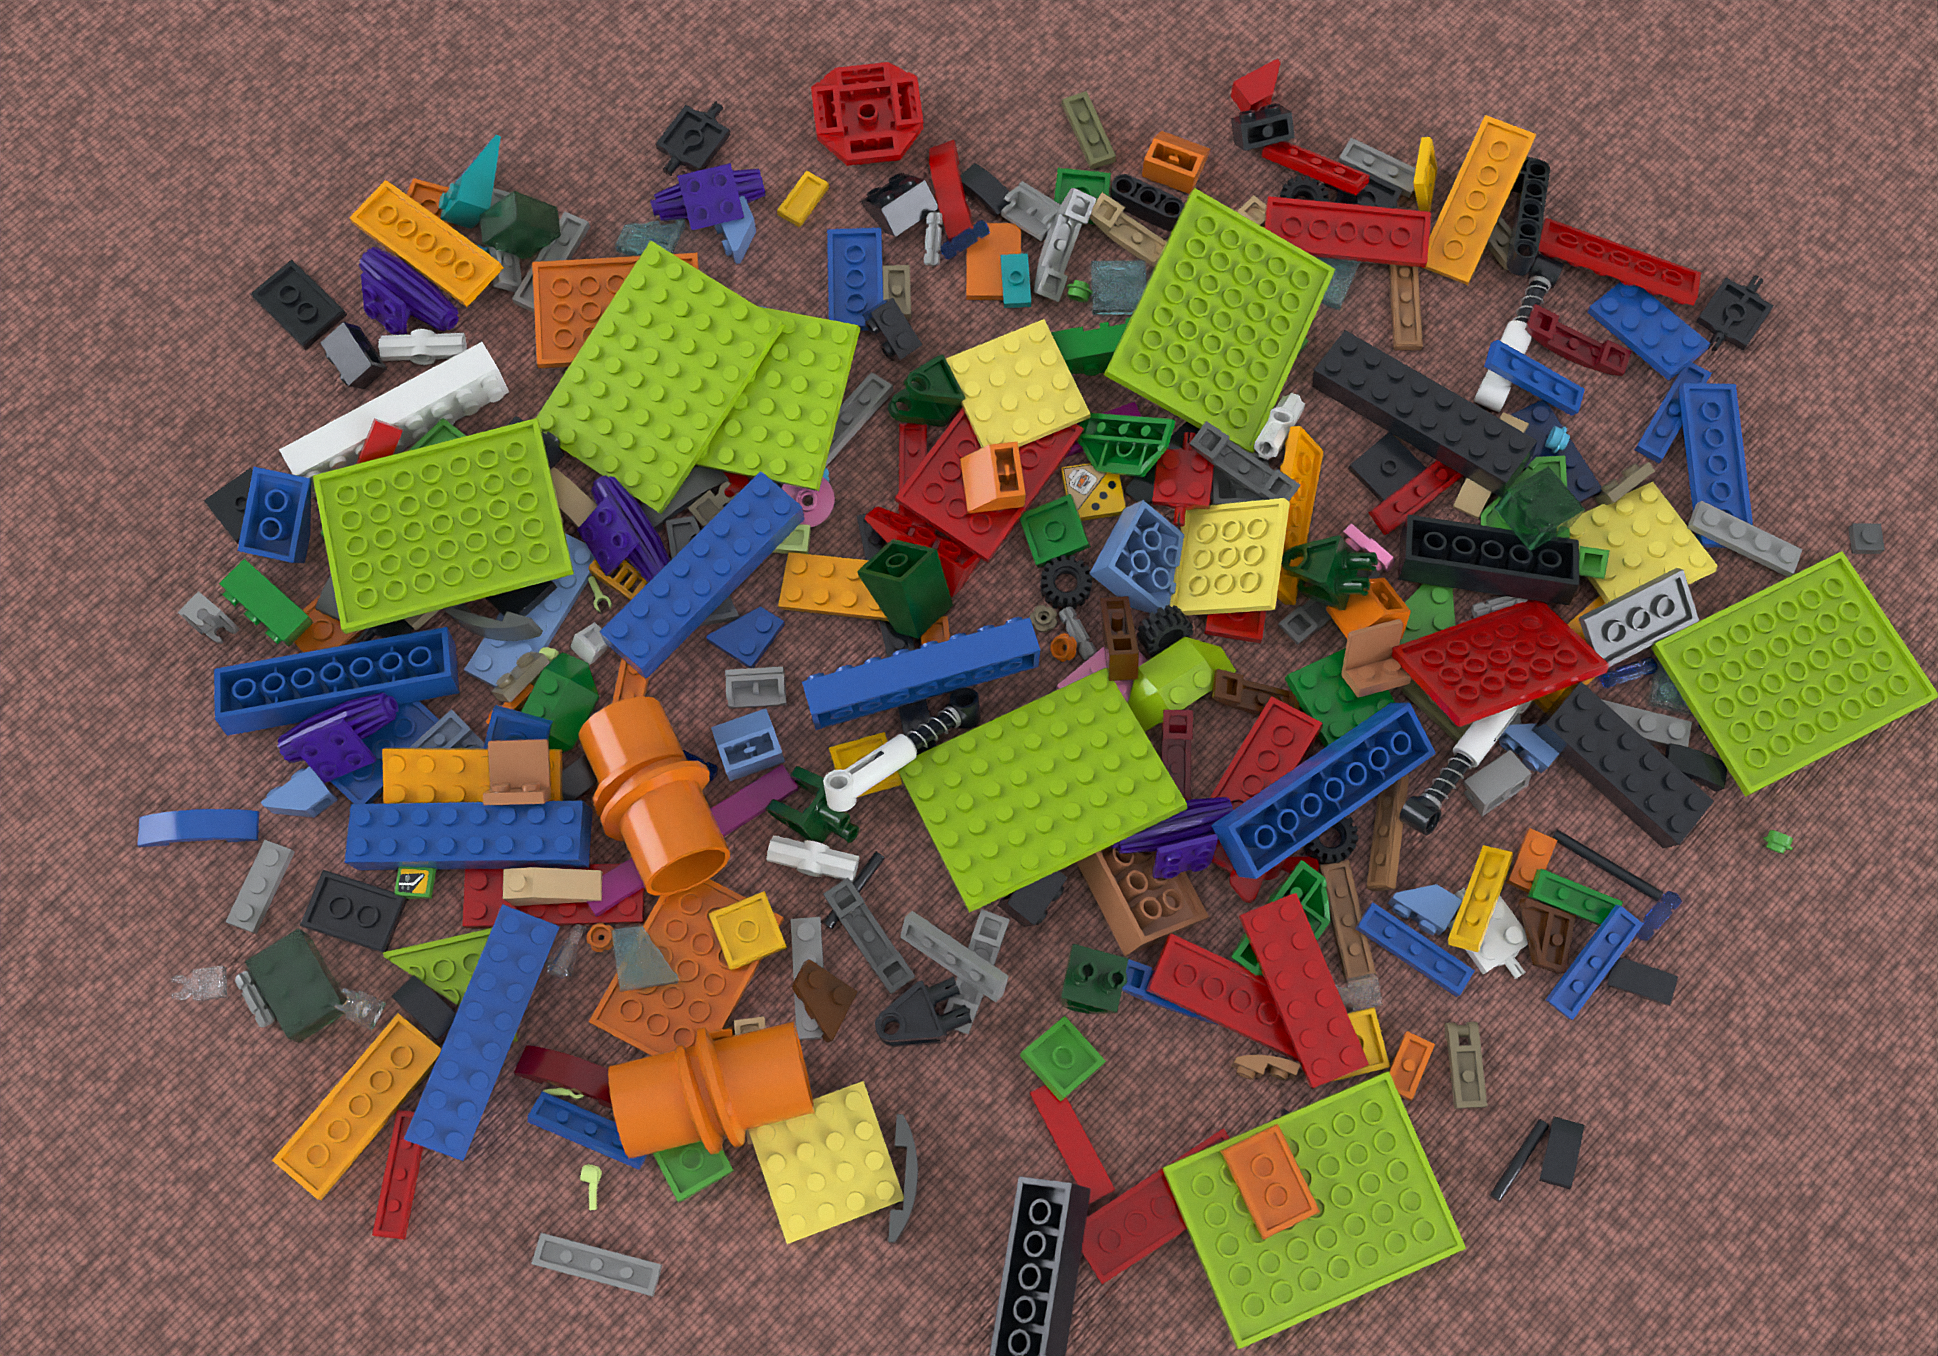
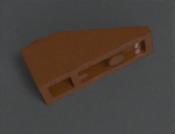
M1129 597L1100 598L1109 681L1138 679L1139 651Z

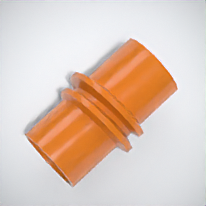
M638 696L610 704L593 714L582 725L578 735L599 783L592 798L594 810L597 816L600 817L605 834L616 841H625L646 891L654 896H667L698 886L716 875L729 861L730 850L702 792L710 781L707 765L699 761L687 760L661 703L653 697Z
M794 1021L714 1041L705 1027L698 1028L694 1046L685 1048L684 1045H679L675 1047L674 1051L612 1065L608 1070L609 1090L616 1126L623 1149L629 1159L702 1141L710 1154L719 1153L722 1150L723 1135H726L729 1142L735 1148L744 1144L747 1129L815 1112L805 1059Z

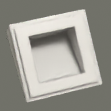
M595 622L576 633L571 644V649L589 665L594 663L610 648L605 644L599 632L602 628Z

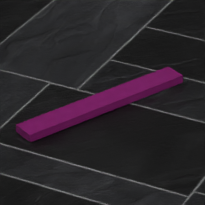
M783 764L711 808V812L723 837L765 812V808L772 799L781 802L798 791V786L792 777L789 776L790 774ZM630 858L602 876V901H587L596 917L645 887L633 859Z

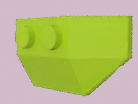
M1183 637L1138 667V679L1133 680L1127 703L1144 732L1162 722L1163 710H1182L1213 690L1216 669L1236 672L1220 646Z

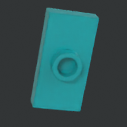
M1028 253L1001 255L1004 308L1031 307Z

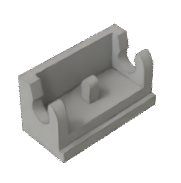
M1022 181L1018 187L1005 196L1004 200L1011 201V203L1001 210V216L1038 240L1043 241L1046 239L1050 226L1061 205Z
M199 591L177 612L201 635L205 633L214 642L219 644L223 643L221 637L216 635L219 628L224 627L234 635L240 630L230 618Z
M784 667L725 670L726 699L728 700L729 709L787 705Z
M1509 750L1466 779L1463 783L1467 789L1464 794L1478 810V813L1484 816L1527 787L1532 773Z

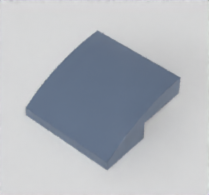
M451 709L409 748H484L485 743Z

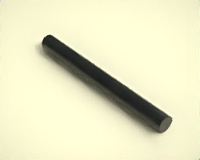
M1557 829L1554 832L1552 838L1556 839L1560 845L1657 902L1661 897L1663 891Z

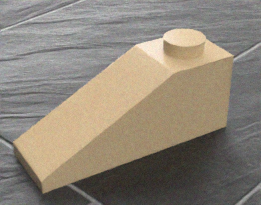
M536 867L504 869L503 899L513 906L602 901V871Z

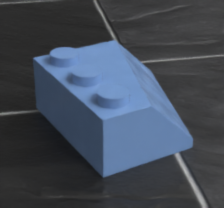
M1144 500L1124 508L1089 574L1117 597L1128 596L1131 608L1147 613L1153 611L1155 614L1158 608L1162 607L1164 610L1166 605H1170L1171 595L1175 594L1176 583L1173 581L1175 569L1180 564L1184 533Z

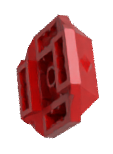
M889 62L836 67L820 82L811 87L817 140L846 166L899 161L924 129L917 76L910 72L907 73Z

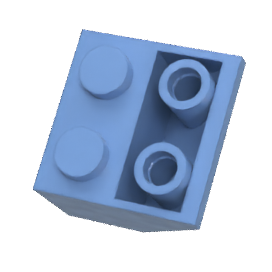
M766 708L711 727L729 781L785 762Z

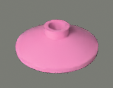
M822 477L819 491L783 484L781 487L782 490L803 507L805 520L801 524L815 527L823 523L830 516L834 507L835 496L832 486L824 477ZM811 496L813 503L810 506H805L804 499Z

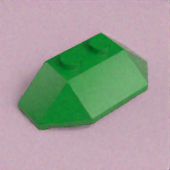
M1090 413L1089 419L1080 422L1079 426L1084 430L1077 441L1097 472L1144 477L1168 449L1176 421L1165 418Z
M560 653L543 668L521 711L553 721L548 739L549 749H562V754L574 749L579 739L578 734L582 725L589 719L600 698L589 664L566 653Z
M1300 860L1275 889L1265 905L1297 893L1316 940L1319 939L1331 922L1326 878ZM1244 933L1231 958L1255 976L1263 975L1248 937Z

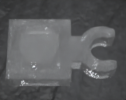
M224 966L193 969L191 979L182 975H176L171 978V982L175 984L183 983V989L180 992L171 993V997L177 1000H184L192 993L193 1000L195 1001L227 997V969Z
M1376 973L1347 978V987L1345 988L1336 985L1344 1006L1347 1003H1351L1353 1011L1383 1005Z
M343 988L341 992L347 995V1000L343 1005L335 1003L334 1008L347 1014L346 1019L373 1031L386 1002L361 990L357 993L348 988Z

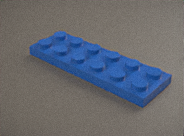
M1683 383L1678 389L1693 511L1695 505L1703 501L1753 525L1736 384ZM1695 532L1696 538L1704 548H1727Z

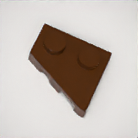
M1528 898L1520 899L1519 906L1532 964L1557 974L1566 973L1576 915Z
M808 959L804 961L791 987L798 999L804 1003L805 1010L810 1019H815L824 1033L821 1035L823 1040L829 1043L834 1040L858 991Z

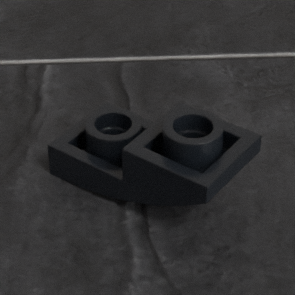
M972 164L960 175L963 190L972 200L977 197L994 218L1006 205L1011 203V201L1004 200L1010 191L978 164Z
M1673 743L1667 744L1665 757L1690 780L1694 779L1715 792L1725 788L1727 767L1722 760L1690 747Z
M586 754L562 771L563 801H573L598 782Z
M1619 957L1612 966L1607 985L1611 988L1639 995L1643 999L1671 1006L1679 977Z
M415 975L409 978L391 996L435 1040L452 1025L456 1013Z
M1553 1116L1539 1181L1571 1190L1584 1131L1583 1124Z

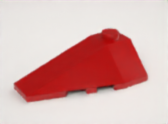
M875 507L864 518L887 543L892 539L937 549L951 597L963 588L981 559L951 538L948 539L935 534L936 528L929 525L917 527L912 525L910 518L882 507Z

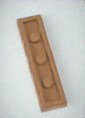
M1389 264L1394 350H1421L1423 339L1418 267Z
M1407 774L1378 794L1366 889L1371 891L1395 890L1403 830V822L1399 820L1402 807L1406 803L1409 775Z
M1347 860L1320 865L1319 872L1326 878L1330 919L1345 983L1373 979L1377 976L1368 938L1355 929L1362 918V912L1350 862Z

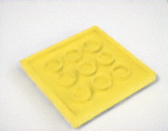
M1044 319L946 358L966 397L961 405L982 448L991 444L1018 441V447H1021L1090 418L1088 407Z
M1654 482L1626 493L1615 503L1609 505L1602 504L1569 519V539L1579 540V548L1580 546L1610 550L1605 579L1586 576L1605 603L1675 568L1683 569L1687 583L1691 584L1716 572L1718 567Z
M1285 498L1210 505V510L1197 508L1186 510L1185 526L1180 528V531L1184 533L1180 564L1175 569L1173 581L1176 583L1175 594L1171 595L1170 606H1177L1185 616L1275 610L1290 502Z
M864 1081L813 1099L814 1113L748 1129L787 1244L904 1200Z

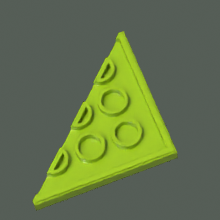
M492 928L383 952V956L460 1006ZM517 1032L514 1036L513 1042L518 1041Z

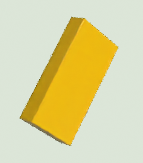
M806 170L778 208V216L800 228L829 189V183Z

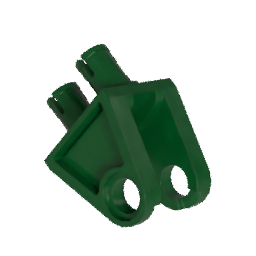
M943 354L936 356L909 373L903 382L906 388L893 396L888 403V412L895 420L900 422L938 427L946 426L958 409L963 408L961 404L966 397ZM896 403H904L909 411L898 410Z
M1332 536L1293 546L1286 550L1282 556V567L1289 575L1299 578L1297 588L1302 595L1338 610L1346 609L1350 595L1366 596L1368 594V591L1364 590L1370 589L1369 579L1367 577H1356L1358 570L1375 571L1376 567L1371 565L1377 566L1378 564L1375 552H1353L1342 536ZM1303 557V561L1298 566H1290L1291 559ZM1306 582L1314 584L1310 587H1305Z
M796 766L789 776L796 779L794 781L796 784L815 796L810 806L805 808L803 812H800L772 799L765 808L771 816L809 841L823 844L828 835L833 832L848 843H851L859 833V827L850 823L849 814L845 813V811H834L827 805L824 778L799 766Z
M1072 944L1060 996L1063 1006L1066 1009L1085 1014L1117 1013L1122 988L1127 983L1126 969L1129 959Z

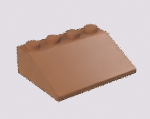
M1109 846L1077 861V864L1125 957L1167 939L1170 934L1175 935L1209 918L1185 871L1180 872L1179 875L1173 878L1164 879L1160 877L1154 879L1152 872L1157 851L1119 853L1117 848L1112 849Z

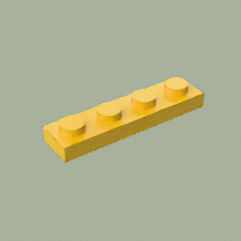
M1483 845L1448 938L1449 945L1479 953L1512 862V852Z

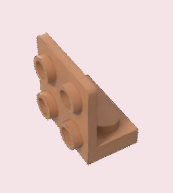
M1400 619L1349 632L1341 676L1358 698L1410 684V675L1391 656L1392 647L1400 644L1403 622Z
M547 739L495 740L488 742L490 789L483 793V805L544 804L552 798L549 741Z

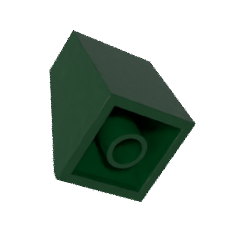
M892 539L857 571L858 576L897 633L920 638L953 606L937 549Z

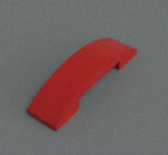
M953 139L929 148L932 182L939 211L943 215V224L948 239L952 241L975 233L971 211L966 204L958 167L960 161L956 142Z

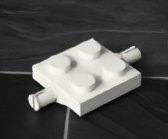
M1465 888L1454 895L1463 900L1466 892ZM1500 895L1479 953L1466 950V952L1483 975L1492 968L1505 964L1514 976V979L1524 974L1525 971L1515 957L1522 948L1528 945L1525 929ZM1455 919L1449 923L1448 927L1452 929Z

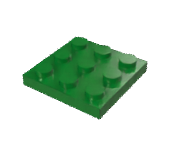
M1346 648L1298 669L1284 678L1304 713L1323 723V728L1318 737L1324 747L1336 741L1388 704L1396 703L1388 690L1359 698L1341 676Z

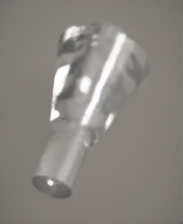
M575 924L567 940L547 959L545 965L548 967L547 972L559 979H564L565 976H572L578 943L585 931V927Z

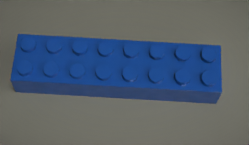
M760 471L599 631L605 644L642 677L647 679L778 545L805 520L803 507Z
M1015 617L1006 621L1005 625L998 627L987 625L979 628L976 633L969 635L958 633L951 636L948 641L941 643L930 641L923 644L920 649L913 651L909 649L898 650L893 653V656L884 659L873 657L866 660L863 665L856 667L845 665L836 669L835 673L824 675V673L813 674L806 681H803L802 684L815 730H819L949 693L960 688L970 687L1039 667L1040 647L1030 617L1026 619Z
M448 627L214 669L215 720L227 736L300 723L311 716L346 701L382 692L386 693L387 696H393L397 704L460 693L456 644Z
M1390 703L1211 826L1238 877L1257 879L1428 760L1436 752L1411 704Z
M547 801L544 804L483 805V802L351 804L345 863L357 870H398L399 867H427L435 869L589 868L593 809L584 801Z
M502 904L404 1140L453 1158L464 1160L560 926Z

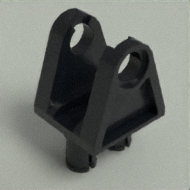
M952 976L930 987L924 985L923 980L915 983L878 1015L875 1021V1029L882 1042L891 1047L941 1044L946 1042L945 1036H947V1032L968 1023L970 1024L972 1020L965 1004L942 1015L935 1013V1004L961 994L956 980ZM895 1022L900 1025L899 1030L895 1034L889 1035L885 1033V1028L889 1023Z

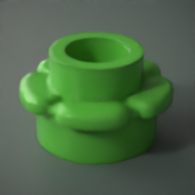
M1074 280L1073 285H1067L1069 289L1067 297L1078 302L1087 303L1089 296L1093 292L1089 289L1090 285L1083 281Z
M1770 830L1768 836L1763 837V840L1768 842L1766 848L1784 854L1785 850L1793 849L1791 847L1793 838L1783 833Z

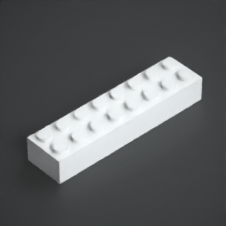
M480 342L279 449L293 475L311 478V498L316 496L313 475L356 465L374 418L402 428V435L393 454L395 455L402 453L406 447L418 442L442 418L453 425L458 419L466 415L475 414L486 404L499 401L505 394L509 393V390L483 342Z

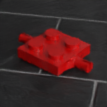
M1189 432L1184 433L1183 448L1167 449L1157 460L1152 500L1153 505L1168 506L1175 509L1173 525L1178 526V523H1180V527L1185 526L1186 510L1195 508L1210 510L1215 466L1189 445L1196 435L1191 432L1190 440Z

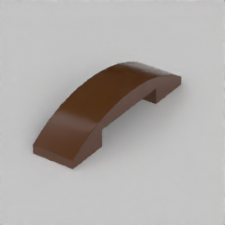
M1221 669L1215 670L1212 698L1227 706L1260 716L1272 696L1304 713L1292 691L1244 680V675Z

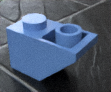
M744 196L739 197L744 218L714 225L717 234L722 233L725 238L722 241V245L727 257L732 255L735 264L742 262L756 233L754 217Z
M1537 723L1509 725L1499 737V744L1506 751L1511 750L1523 759V764L1528 769L1542 773L1560 754L1532 731Z
M309 766L295 772L291 780L282 787L279 786L272 789L267 794V798L261 801V803L273 814L314 818L336 802L338 798Z
M1435 884L1397 892L1389 899L1387 904L1393 907L1392 911L1398 916L1405 919L1409 917L1418 922V927L1424 932L1431 935H1440L1446 930L1462 903V899Z

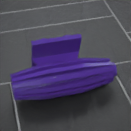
M731 163L678 175V184L655 193V199L650 200L654 217L660 215L661 221L689 219L691 230H696L744 218L739 197L744 196L747 203L766 196L759 169L732 170Z
M377 247L369 248L362 255L359 267L363 271L361 274L363 309L371 319H376L384 325L390 334L408 335L407 321L410 314L440 331L451 330L456 326L459 320L457 308L438 287L411 266Z
M601 476L593 482L591 490L597 507L579 526L577 531L606 576L610 575L626 558L649 583L670 562L663 542L639 503L614 476Z
M383 692L346 701L307 718L278 738V748L283 758L289 763L305 760L318 777L326 783L376 762V757L362 739L367 738L393 721L397 716L398 704L393 696H387Z
M1227 797L1186 800L1187 810L1111 845V848H1117L1119 853L1157 851L1152 872L1154 879L1160 877L1164 879L1173 878L1179 875L1180 872L1188 870L1193 872L1202 871L1211 865L1218 837L1211 825L1233 811L1232 803Z

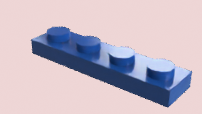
M1500 340L1491 342L1485 368L1571 416L1579 413L1584 388Z
M1694 363L1689 364L1678 373L1634 450L1659 464L1683 424L1678 387L1683 383H1707L1712 373Z
M1374 902L1368 906L1355 927L1357 931L1455 997L1461 995L1475 971Z
M1615 905L1545 1001L1566 1018L1573 1020L1644 924L1621 905Z
M543 1091L527 1116L528 1123L640 1170L648 1155L629 1159L623 1149L616 1122Z

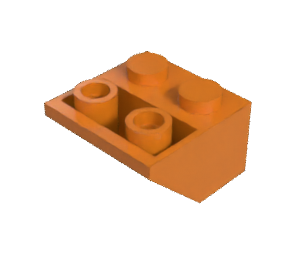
M1160 131L1154 137L1145 156L1142 177L1190 194L1198 181L1211 149Z
M1018 441L987 445L960 459L968 514L1024 507L1026 494Z
M1385 578L1369 579L1370 589L1364 590L1368 591V594L1366 596L1350 595L1345 610H1338L1328 605L1326 607V611L1347 639L1351 631L1397 619L1403 622L1402 639L1411 613L1410 609Z

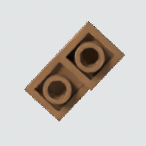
M1244 1055L1236 1057L1231 1067L1237 1069L1236 1073L1250 1080H1253L1254 1076L1260 1078L1267 1068L1270 1070L1269 1074L1271 1076L1286 1081L1287 1077L1293 1079L1297 1075L1301 1064L1269 1055Z

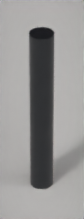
M875 851L852 882L859 893L885 859L877 851ZM833 910L823 921V924L831 930L839 921Z
M1538 1119L1489 1196L1501 1202L1549 1128L1548 1123Z

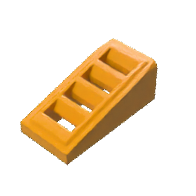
M594 559L588 568L591 575L630 601L648 584L642 575L625 560L618 566L621 569L612 579L610 576L613 572L606 576L596 559ZM629 573L631 576L628 578V580L625 582L623 586L620 585L622 580ZM638 579L641 582L634 592L631 593L629 590Z

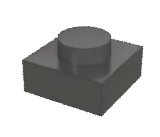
M1853 523L1848 527L1852 554H1880L1885 550L1881 524Z

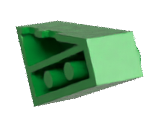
M1131 317L1125 318V324L1109 326V322L1100 323V328L1084 331L1082 326L1051 332L1071 375L1085 374L1087 376H1095L1099 373H1105Z
M245 559L219 583L225 590L222 595L232 605L236 606L239 603L246 609L243 614L256 626L262 623L268 629L265 634L277 645L282 641L290 647L314 623L304 611Z

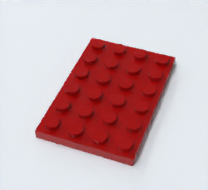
M962 408L895 496V502L988 563L1075 445L1084 429L1074 424L1018 447L1026 494L1024 507L968 514L960 459L982 447Z
M1536 600L1520 602L1392 647L1391 655L1458 727L1575 685L1580 681L1583 682L1607 673L1609 663L1544 602Z

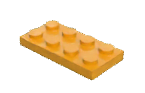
M788 552L778 604L780 609L889 621L858 576L857 571L869 560Z

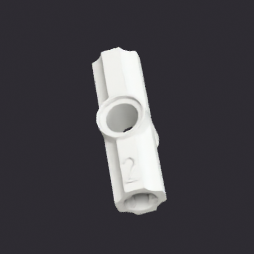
M416 329L411 332V335L381 336L378 346L382 361L411 360L413 363L420 365L432 364L435 362V359H450L467 350L464 333L435 334L427 329Z
M1290 393L1287 396H1283L1277 407L1271 410L1269 419L1254 444V449L1258 452L1259 457L1269 460V458L1278 455L1289 436L1290 427L1295 426L1304 410L1305 403L1302 402L1299 395Z
M775 835L770 840L766 858L768 862L797 868V871L814 877L825 875L842 880L848 877L851 882L856 877L860 859L857 855L832 850L829 846L819 842L805 840L803 843Z

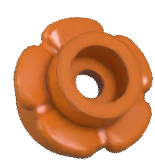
M1063 633L1052 640L1050 650L1052 655L1059 661L1072 660L1076 655L1077 641L1074 637Z
M597 923L588 931L586 941L595 952H603L605 949L610 950L615 944L614 936L616 932L610 925L606 926L604 923ZM600 935H604L603 940H599Z

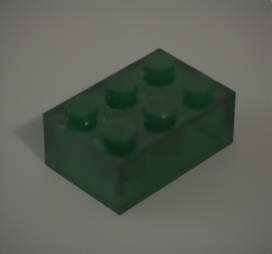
M299 928L245 961L287 1038L297 1043H300L352 1010L311 937Z

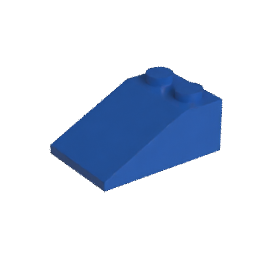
M253 467L237 551L291 563H305L311 528V478Z

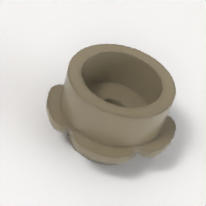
M1039 605L1030 614L1032 625L1039 632H1048L1057 625V613L1052 607ZM1045 616L1047 619L1042 620L1041 617Z

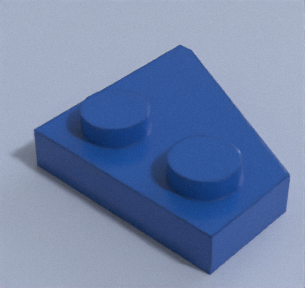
M760 606L708 634L706 640L746 667L754 668L782 630L785 623Z

